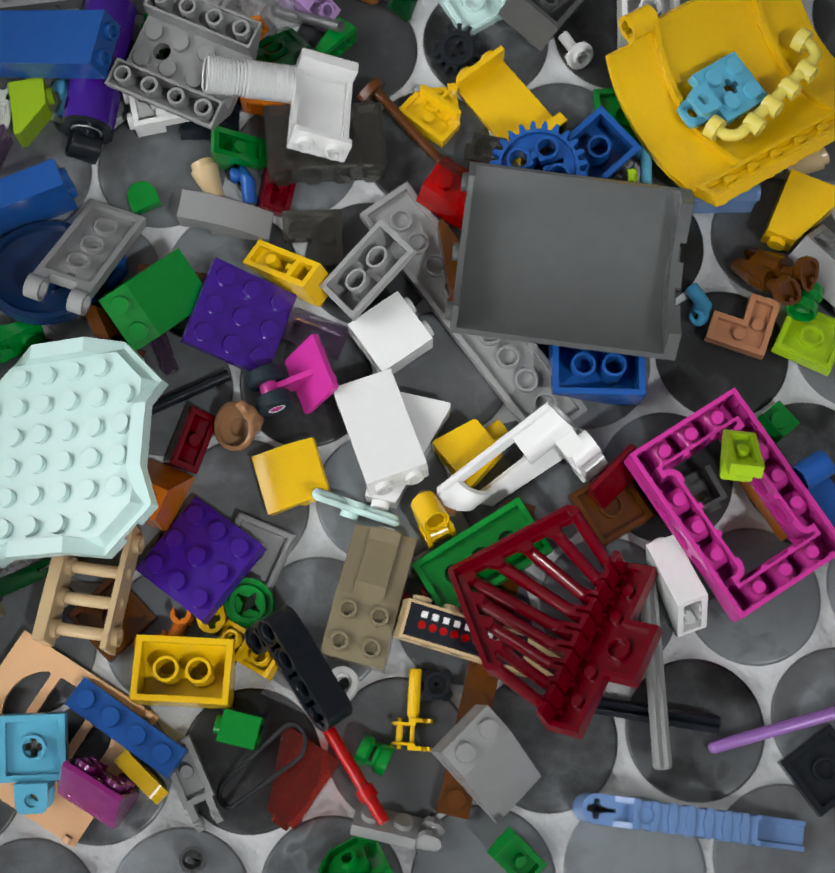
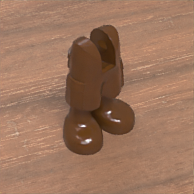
M748 247L744 250V256L747 260L737 257L730 265L731 271L740 280L745 281L751 287L763 293L772 292L777 302L787 306L797 304L801 300V290L810 292L819 276V262L814 257L808 255L800 257L792 267L791 259L787 256L754 247Z

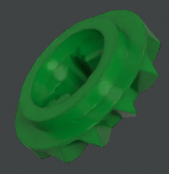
M254 577L244 578L224 602L225 611L234 623L241 627L249 628L272 613L275 607L273 592L266 586V582H261ZM256 593L254 603L257 605V609L252 606L243 612L242 610L246 603L243 595L249 597Z

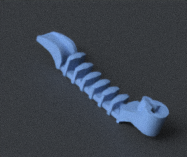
M589 792L579 794L573 802L574 815L578 820L585 823L634 830L644 829V831L650 832L662 831L665 834L675 835L677 833L680 836H697L698 838L709 840L714 838V840L724 842L748 843V845L804 852L803 839L806 821L756 814L749 815V813L741 812L731 813V811L727 810L714 811L712 808H695V806L690 805L678 806L675 803L666 802L662 804L659 801H641L638 798ZM592 804L596 805V807L606 808V812L587 811V806Z

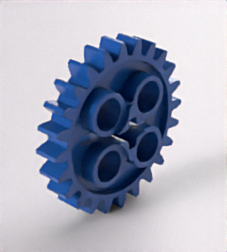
M532 121L530 130L527 131L521 124L519 125L518 135L508 131L510 141L500 139L499 145L502 150L493 149V157L497 160L489 162V164L514 167L511 165V162L521 158L527 163L519 168L534 169L539 167L542 171L581 176L588 175V173L581 171L588 167L587 160H580L585 156V150H575L579 145V140L573 139L568 141L570 137L569 130L560 135L558 124L554 126L552 131L548 130L547 121H544L541 129H537L535 122ZM545 147H550L555 151L550 156H543L539 153ZM558 160L564 161L563 163H556Z

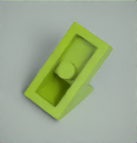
M723 429L720 478L741 482H751L753 478H762L765 466L756 433Z

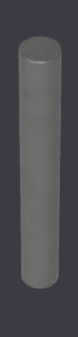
M277 5L274 9L276 17L342 33L345 29V23L341 20Z

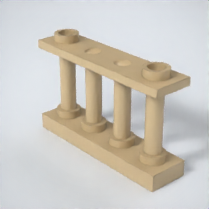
M137 526L126 536L128 542L122 547L119 566L81 562L77 560V556L71 555L51 558L31 639L41 645L54 647L56 638H59L60 635L101 641L99 648L108 655L115 656L117 647H120L123 641L124 632L121 627L138 555L142 554L145 546V537ZM75 574L115 579L112 596L106 597L70 592L71 577ZM70 604L108 610L104 628L63 623L61 620L63 609Z

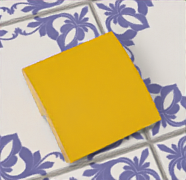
M313 437L292 442L251 457L268 515L274 516L299 505L307 506L317 502L312 497V492L316 488L331 492L318 447Z

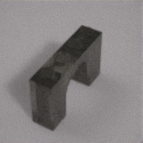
M380 102L351 103L350 134L352 147L344 163L286 148L291 105L263 106L262 122L268 184L274 183L278 186H288L292 183L305 182L308 185H316L328 181L345 184L354 180L373 183L385 178L388 166Z

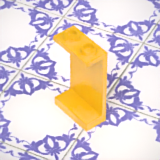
M502 45L494 51H487L476 64L471 67L467 66L458 73L456 77L457 94L498 141L503 139L509 142L508 131L518 135L519 125L521 124L526 131L530 130L532 121L535 122L537 129H541L544 121H547L548 130L552 131L554 126L558 124L559 134L562 135L565 132L567 125L566 117L561 112L552 116L504 62L505 49ZM521 158L515 159L520 166L526 162Z

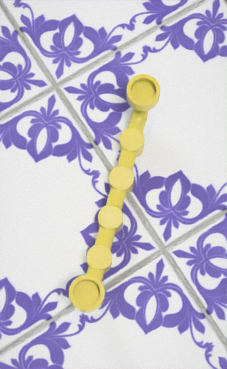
M802 27L795 34L790 43V48L799 54L806 50L809 53V57L802 59L794 72L789 77L786 76L780 82L777 89L772 94H768L760 106L745 117L737 129L725 128L727 121L715 114L705 125L702 135L711 141L720 138L731 142L741 140L749 133L756 137L759 136L767 124L764 118L769 115L775 119L785 105L782 100L786 97L793 101L802 88L799 82L804 80L809 84L817 75L819 68L816 65L821 59V50L818 44L812 40L814 33Z

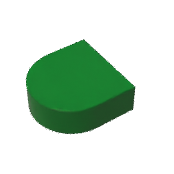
M140 181L134 183L128 189L127 199L133 213L141 215L162 206L152 184Z

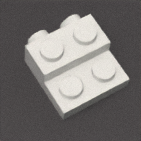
M122 93L125 104H130L131 112L126 113L130 130H136L138 137L167 132L166 126L189 122V120Z

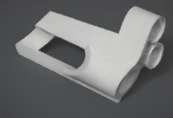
M548 401L439 485L436 495L448 508L457 511H470L480 504L495 505L562 459L566 460L583 483L585 481L588 483L609 466V463L586 430L582 431L560 408ZM514 442L524 455L519 461L481 490L473 489L464 483L466 479Z

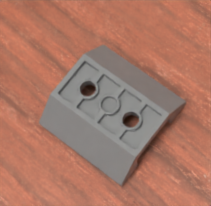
M145 0L143 7L148 13V17L126 61L118 57L116 58L104 84L213 130L231 115L239 97L213 95L202 91V69L205 56L212 54L215 56L221 55V57L227 56L230 58L234 57V59L241 58L255 61L263 26L262 23L208 0ZM168 48L171 50L168 58L164 60L156 58L157 52L160 49Z

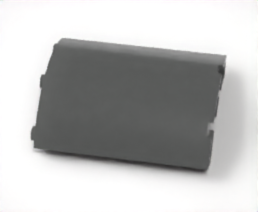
M470 161L469 173L463 172L460 189V191L466 192L460 243L454 242L451 261H457L453 301L447 300L445 319L450 320L449 332L675 361L682 336L681 305H675L676 291H680L682 286L684 263L680 262V243L687 244L695 205L692 190Z

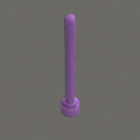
M835 703L833 707L709 742L708 750L716 754L835 720Z

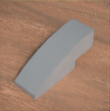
M182 189L177 219L181 226L210 230L212 235L256 241L260 239L269 242L274 213L226 197Z

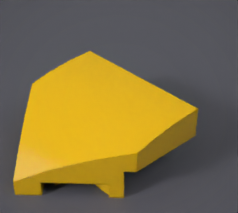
M447 83V87L430 88L425 84H420L419 91H415L399 107L415 127L441 149L460 127L461 109H459L456 83Z

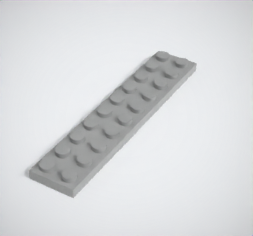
M405 182L359 214L360 219L369 231L382 219L418 252L401 272L449 332L450 320L445 319L446 303L449 296L438 240L439 221L430 210L416 202L418 194L408 182ZM449 332L519 423L548 401L560 408L573 423L587 413L588 409L580 399L552 395L550 362L536 343Z

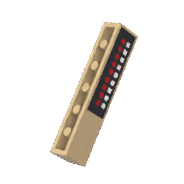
M416 594L413 595V599L407 598L402 600L392 638L482 664L460 607L444 604L443 608L432 605L431 598ZM504 624L505 628H507L508 630H510L511 632H513L529 644L533 645L546 655L551 657H559L556 654L545 649L544 647L540 646L539 644L535 643L534 641L530 640L529 638L523 636L522 634L518 633L517 631L513 630L512 628ZM488 633L489 636H490V639L499 640V639L496 638L495 636H493V635H491L490 633ZM504 643V645H506L520 657L525 659L527 662H529L531 665H533L546 676L553 675L541 666H539L538 664H536L535 662L531 661L530 659H528L527 657H525L524 655H522L521 653H519L518 651ZM498 657V659L501 660L504 666L507 669H509L512 673L518 676L525 677L512 666H510L508 663H506L504 660Z

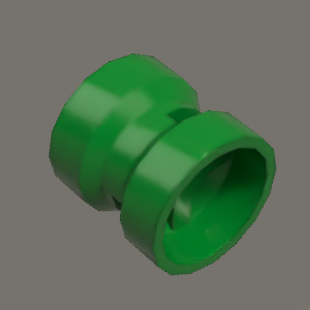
M817 282L810 292L801 290L802 298L797 304L786 307L787 314L794 320L810 322L815 319L819 310L818 304L821 303L824 296V289Z
M366 733L354 760L358 766H368L372 768L373 773L382 777L396 747L389 743L381 744L376 741L374 736ZM374 747H377V749H376V751H375V753H374V755H373V757H372V760H371V762H370L369 759H370V756H371V754H372V752H373V750H374Z

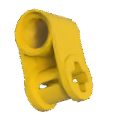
M422 492L412 500L411 509L418 524L417 528L429 550L433 549L434 544L449 536L452 538L457 536L448 513L434 492Z

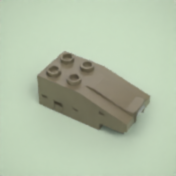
M359 524L355 525L320 650L324 658L385 673L393 642L392 636L402 600L404 599L416 549V538L404 536L395 531V529L384 526L367 527Z

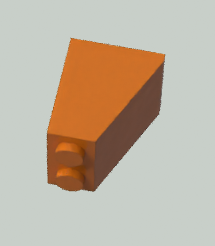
M148 458L147 470L158 509L144 524L166 533L174 523L195 478Z

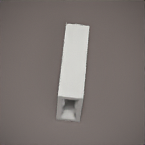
M400 392L426 458L432 447V442L437 439L449 418L451 403ZM405 484L396 487L386 495L376 494L370 496L366 489V502L371 503L370 507L388 511L389 507L396 509L410 485Z

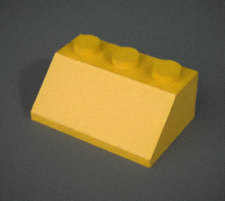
M137 634L129 700L136 705L225 708L233 710L236 678L234 639Z

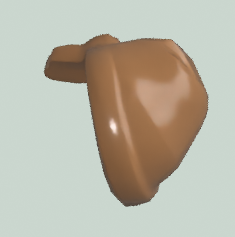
M244 400L227 402L222 405L215 416L214 434L223 448L230 451H242L251 445L255 436L260 432L264 417L258 413V410L253 405L248 404Z

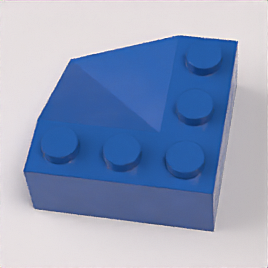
M548 345L552 395L612 405H640L645 398V357Z

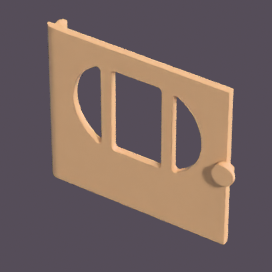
M26 630L23 631L0 665V715L3 714L8 695L20 681L32 674L50 672V677L25 713H38L61 679L77 687L82 679L86 677L152 725H155L159 719V716L154 714L152 710H148L142 705H136L129 700L128 696L51 646L41 645L31 639L32 634ZM87 720L84 721L68 745L69 760L74 757L94 727ZM112 738L106 753L100 760L109 765L107 768L108 772L118 776L119 773L123 774V771L114 760L126 748ZM55 781V798L52 805L42 814L23 815L60 838L64 845H70L74 848L94 817L57 794L59 781ZM16 782L0 783V799L16 809L14 804V784ZM32 794L33 797H34L36 800H38L37 796L34 795V794Z

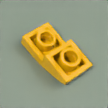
M228 619L217 638L234 639L235 661L271 681L279 667L269 650L262 655L254 654L245 642L244 632L247 629Z

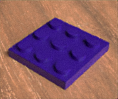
M214 258L180 342L246 372H250L265 364H271L297 295L221 259Z
M195 496L135 570L207 625L267 549Z

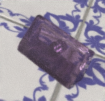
M295 308L290 312L282 338L301 345L311 334H318L321 344L325 348L326 356L338 360L349 336V330L345 325L301 308Z

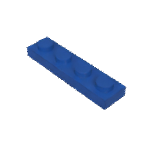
M86 677L82 679L65 703L73 711L166 778L170 779L189 751Z

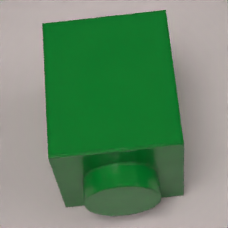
M224 708L223 715H217L213 733L217 734L216 741L256 750L259 747L266 719Z

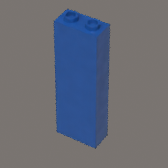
M0 10V77L106 79L121 26L105 10Z
M54 158L0 179V239L25 225L47 221L78 209L74 198L78 197L79 194L74 182L70 180L66 168H59Z

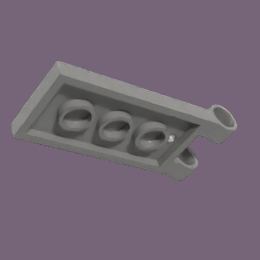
M91 200L33 273L27 276L23 285V296L40 302L46 296L49 284L53 283L71 289L66 302V310L80 316H85L90 308L92 298L146 227V217Z

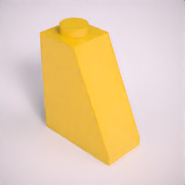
M791 169L783 183L760 241L766 243L771 249L789 252L835 210V186Z

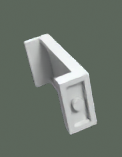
M302 47L295 65L297 69V88L290 107L286 148L329 160L345 162L352 147V139H349L352 87L358 73L359 63Z
M391 368L339 385V388L333 394L366 482L369 495H386L396 487L405 484L414 485L429 476L427 461Z

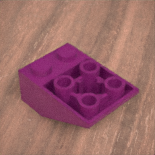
M95 756L65 760L61 768L57 794L110 828L115 829L119 827L141 793L134 788L136 784L129 777L121 773L117 776L108 772L107 768L109 765Z

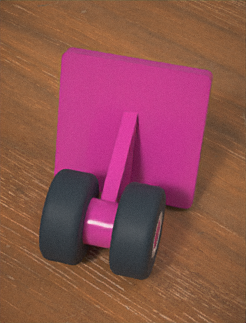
M311 334L285 360L289 378L284 379L281 367L275 363L259 366L246 375L249 389L253 392H261V396L255 401L256 408L261 416L276 415L290 408L294 402L290 393L292 391H296L304 413L310 414L339 388L336 375L332 371L325 348L321 344L318 334Z

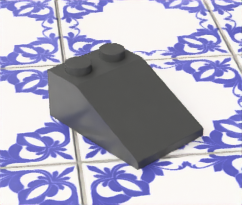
M507 0L498 12V15L509 26L525 37L531 45L542 51L584 0Z

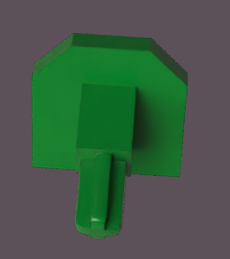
M354 836L329 850L318 868L319 873H393L380 842Z

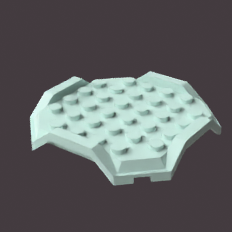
M78 337L33 344L0 380V568L4 569L14 560L66 555L113 559L128 542L126 536L137 524L143 525L158 509L147 470L152 406L169 384L126 342Z

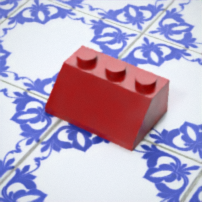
M446 156L436 164L422 184L416 202L461 230L466 192L460 191L463 172L469 173V170Z

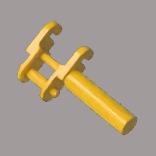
M409 669L407 701L409 722H402L403 718H398V722H392L393 725H396V739L391 742V745H396V749H401V746H407L409 751L431 752L432 747L415 746L414 743L415 726L417 723L434 724V719L419 718L422 669ZM403 726H410L409 742H402Z

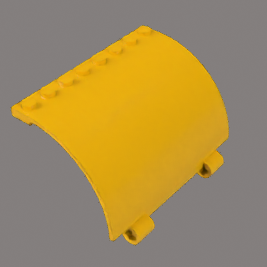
M689 0L660 16L657 15V12L651 5L645 4L620 17L618 22L619 30L629 44L605 56L617 99L633 132L649 156L677 185L683 189L692 190L695 197L715 207H719L835 141V58L814 30L802 0ZM802 27L814 33L812 40L818 44L821 50V59L816 65L819 68L817 75L809 84L804 80L799 82L802 85L799 94L793 101L786 97L782 100L785 105L775 119L769 115L764 118L767 124L759 136L756 137L749 133L745 138L734 142L724 141L720 138L711 141L702 135V131L707 123L698 128L690 129L677 114L678 106L686 100L687 95L693 89L688 83L690 77L735 51L767 95L772 94L780 82L794 72L800 61L809 57V53L806 50L799 54L790 48V43L795 34ZM726 85L724 87L726 91L731 90L734 93L730 86ZM687 111L689 116L693 118L696 117V113L694 111ZM750 112L726 125L725 128L737 129Z

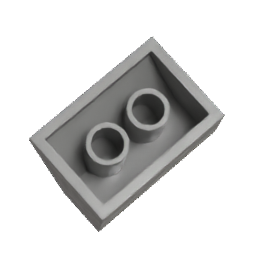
M380 219L319 287L355 321L418 252Z
M822 224L806 235L789 254L788 258L791 259L792 267L797 259L806 255L818 260L819 276L816 282L823 287V299H826L833 306L832 308L835 312V234Z

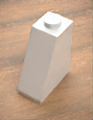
M671 535L656 538L651 543L646 544V563L648 566H653L658 573L656 577L657 590L677 638L707 627L708 593L678 541Z

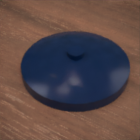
M60 221L36 222L20 227L0 240V311L19 322L33 325L58 324L80 316L66 310V302L71 289L50 283L46 296L40 302L23 296V285L27 276L33 273L71 226L70 223ZM108 278L92 298V305L102 296L107 286Z

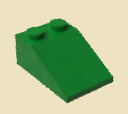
M178 247L101 296L98 301L126 342L137 351L191 315L203 283Z

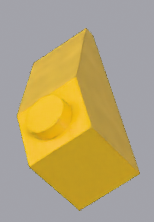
M260 239L243 260L245 266L280 288L297 295V298L320 308L328 297L319 287L329 275L321 263Z

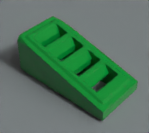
M340 17L335 18L345 23L344 31L339 33L327 30L314 51L335 57L341 56L357 41V28Z

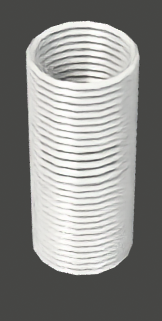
M212 54L205 56L202 69V91L204 93L283 102L286 104H291L295 97L297 69L294 65L274 64V62L268 63L241 58L234 59V57H221V55L215 56Z

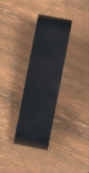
M287 605L259 620L244 632L245 642L254 654L262 655L269 650L311 722L318 730L326 732L352 714V704L293 608Z

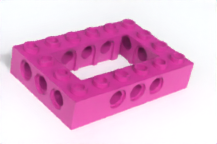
M735 387L636 449L624 461L632 476L732 622L744 618L835 558L834 526ZM723 429L756 433L765 469L762 478H753L749 483L792 543V545L744 576V565L740 558H735L721 538L723 533L720 529L716 530L702 510L704 508L702 503H697L683 483L685 478L682 474L672 469L719 439L722 443Z

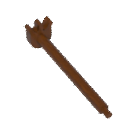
M376 77L370 81L356 98L364 104H367V102L371 103L376 98L435 164L441 161L444 157L382 90L385 86L382 79Z

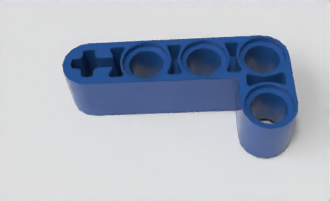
M819 449L793 465L792 468L835 528V484L830 479L835 474V466L830 457Z

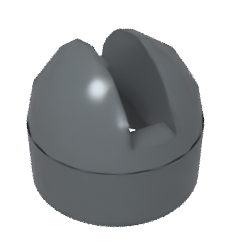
M189 846L181 852L179 864L185 873H200L206 866V855L200 847ZM188 857L202 863L198 867L186 863L185 860Z

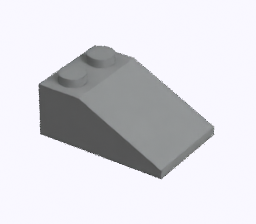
M474 705L431 750L432 754L496 824L503 819L542 777L510 729L488 705Z

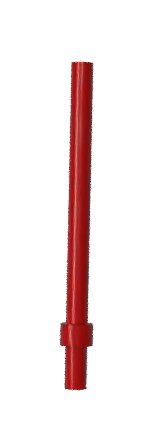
M332 727L328 731L323 732L356 787L357 792L355 794L361 804H366L378 826L389 821L388 814L377 798L379 795L372 782L368 783L336 728Z

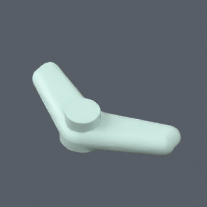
M316 488L312 492L314 500L340 508L341 512L339 515L357 521L360 515L393 527L400 524L399 517L396 514L370 507L364 503L320 488Z

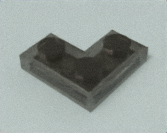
M341 209L282 211L283 242H312L313 261L321 263L325 270L335 269L343 260Z

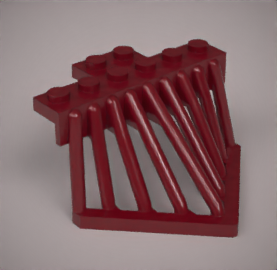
M567 504L452 565L448 569L449 577L483 668L489 676L498 678L537 709L535 714L548 731L583 739L608 682L639 688L663 634L659 625L637 621L658 573L653 566L626 562L620 551L614 550L610 557L578 506ZM572 523L574 524L604 569L603 573L598 572L565 535L562 528ZM545 537L553 539L594 585L595 590L583 587L535 548L533 544ZM517 552L524 554L586 606L569 603L507 563L505 559ZM487 568L497 570L500 574L576 623L554 619L481 579L476 574ZM485 596L495 600L496 602L506 606L507 608L515 611L516 613L526 617L527 619L537 623L538 625L546 628L547 630L557 634L558 636L566 640L553 638L547 635L546 633L542 632L541 630L537 629L531 624L525 622L524 620L520 619L519 617L515 616L509 611L503 609L502 607L488 600ZM479 609L490 616H482ZM493 618L505 624L506 626L512 628L513 630L517 631L523 636L529 638L530 640L534 641L535 643L539 644L540 646L551 651L559 657H551L546 655L545 653H543L533 645L529 644L528 642H526L525 640H523L522 638H520L504 626L497 623ZM488 633H490L491 635L495 636V637L498 638L499 640L490 639V636H489ZM504 643L510 646L511 648L515 649L531 661L535 662L536 664H538L539 666H541L553 675L546 676L533 665H531L529 662H527L525 659H523L510 648H508L506 645H504ZM498 657L504 660L506 663H508L510 666H512L526 678L531 680L533 683H535L537 686L543 689L546 693L540 695L528 684H526L514 673H512L509 669H507L501 662V660L498 659Z

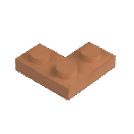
M752 293L749 297L743 319L714 310L704 341L762 360L765 356L781 303Z

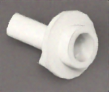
M567 31L558 37L568 51L564 57L571 68L576 70L582 69L590 63L593 57V49L589 43L585 41L576 43Z

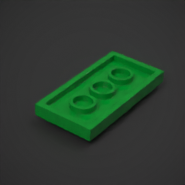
M518 497L412 563V566L438 607L443 608L444 604H450L461 608L448 574L449 567L535 521ZM546 538L533 544L545 556L553 552ZM518 552L505 559L507 563L521 572L534 564L524 554ZM487 568L476 574L496 587L509 580L494 569Z

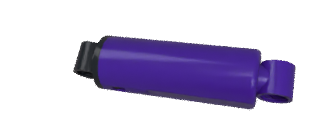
M131 0L85 1L84 10H105L121 26L107 77L117 57L126 61L129 56L137 9ZM79 78L69 80L60 125L63 134L68 136L65 156L95 165L99 159L102 145L112 141L121 92L104 84L106 79Z

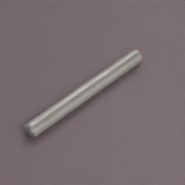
M655 580L641 610V622L659 625L660 627L657 581ZM660 638L646 670V685L653 768L656 770H668L672 767L662 638Z

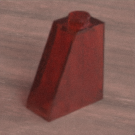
M292 727L282 732L275 773L294 760L303 748V735ZM308 739V748L304 757L273 780L268 811L274 815L271 821L285 831L290 827L294 830L298 829L340 767L341 762Z

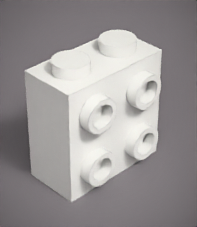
M398 291L348 324L350 336L377 373L391 368L394 374L433 348L432 336H434L432 328L425 320L421 322L415 315L417 310L408 297L403 299Z

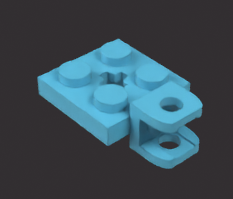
M735 51L690 77L688 83L693 89L687 95L686 100L678 106L676 112L690 129L702 126L715 114L727 121L726 125L760 106L767 93ZM726 85L730 86L734 93L731 90L726 91L724 87ZM687 111H694L696 113V117L693 118L689 116Z
M68 712L1 714L0 783L16 782L14 784V804L19 814H42L54 802L55 781L60 780L62 764L65 760H69ZM32 738L37 739V742L42 744V749L38 751L37 756L32 755V751L26 750L25 747L26 744L32 741ZM32 794L36 795L38 800H36Z

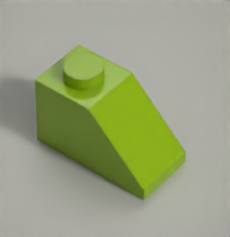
M44 78L8 82L14 135L22 148L28 147L53 117L52 105L56 104V96L53 87H48Z

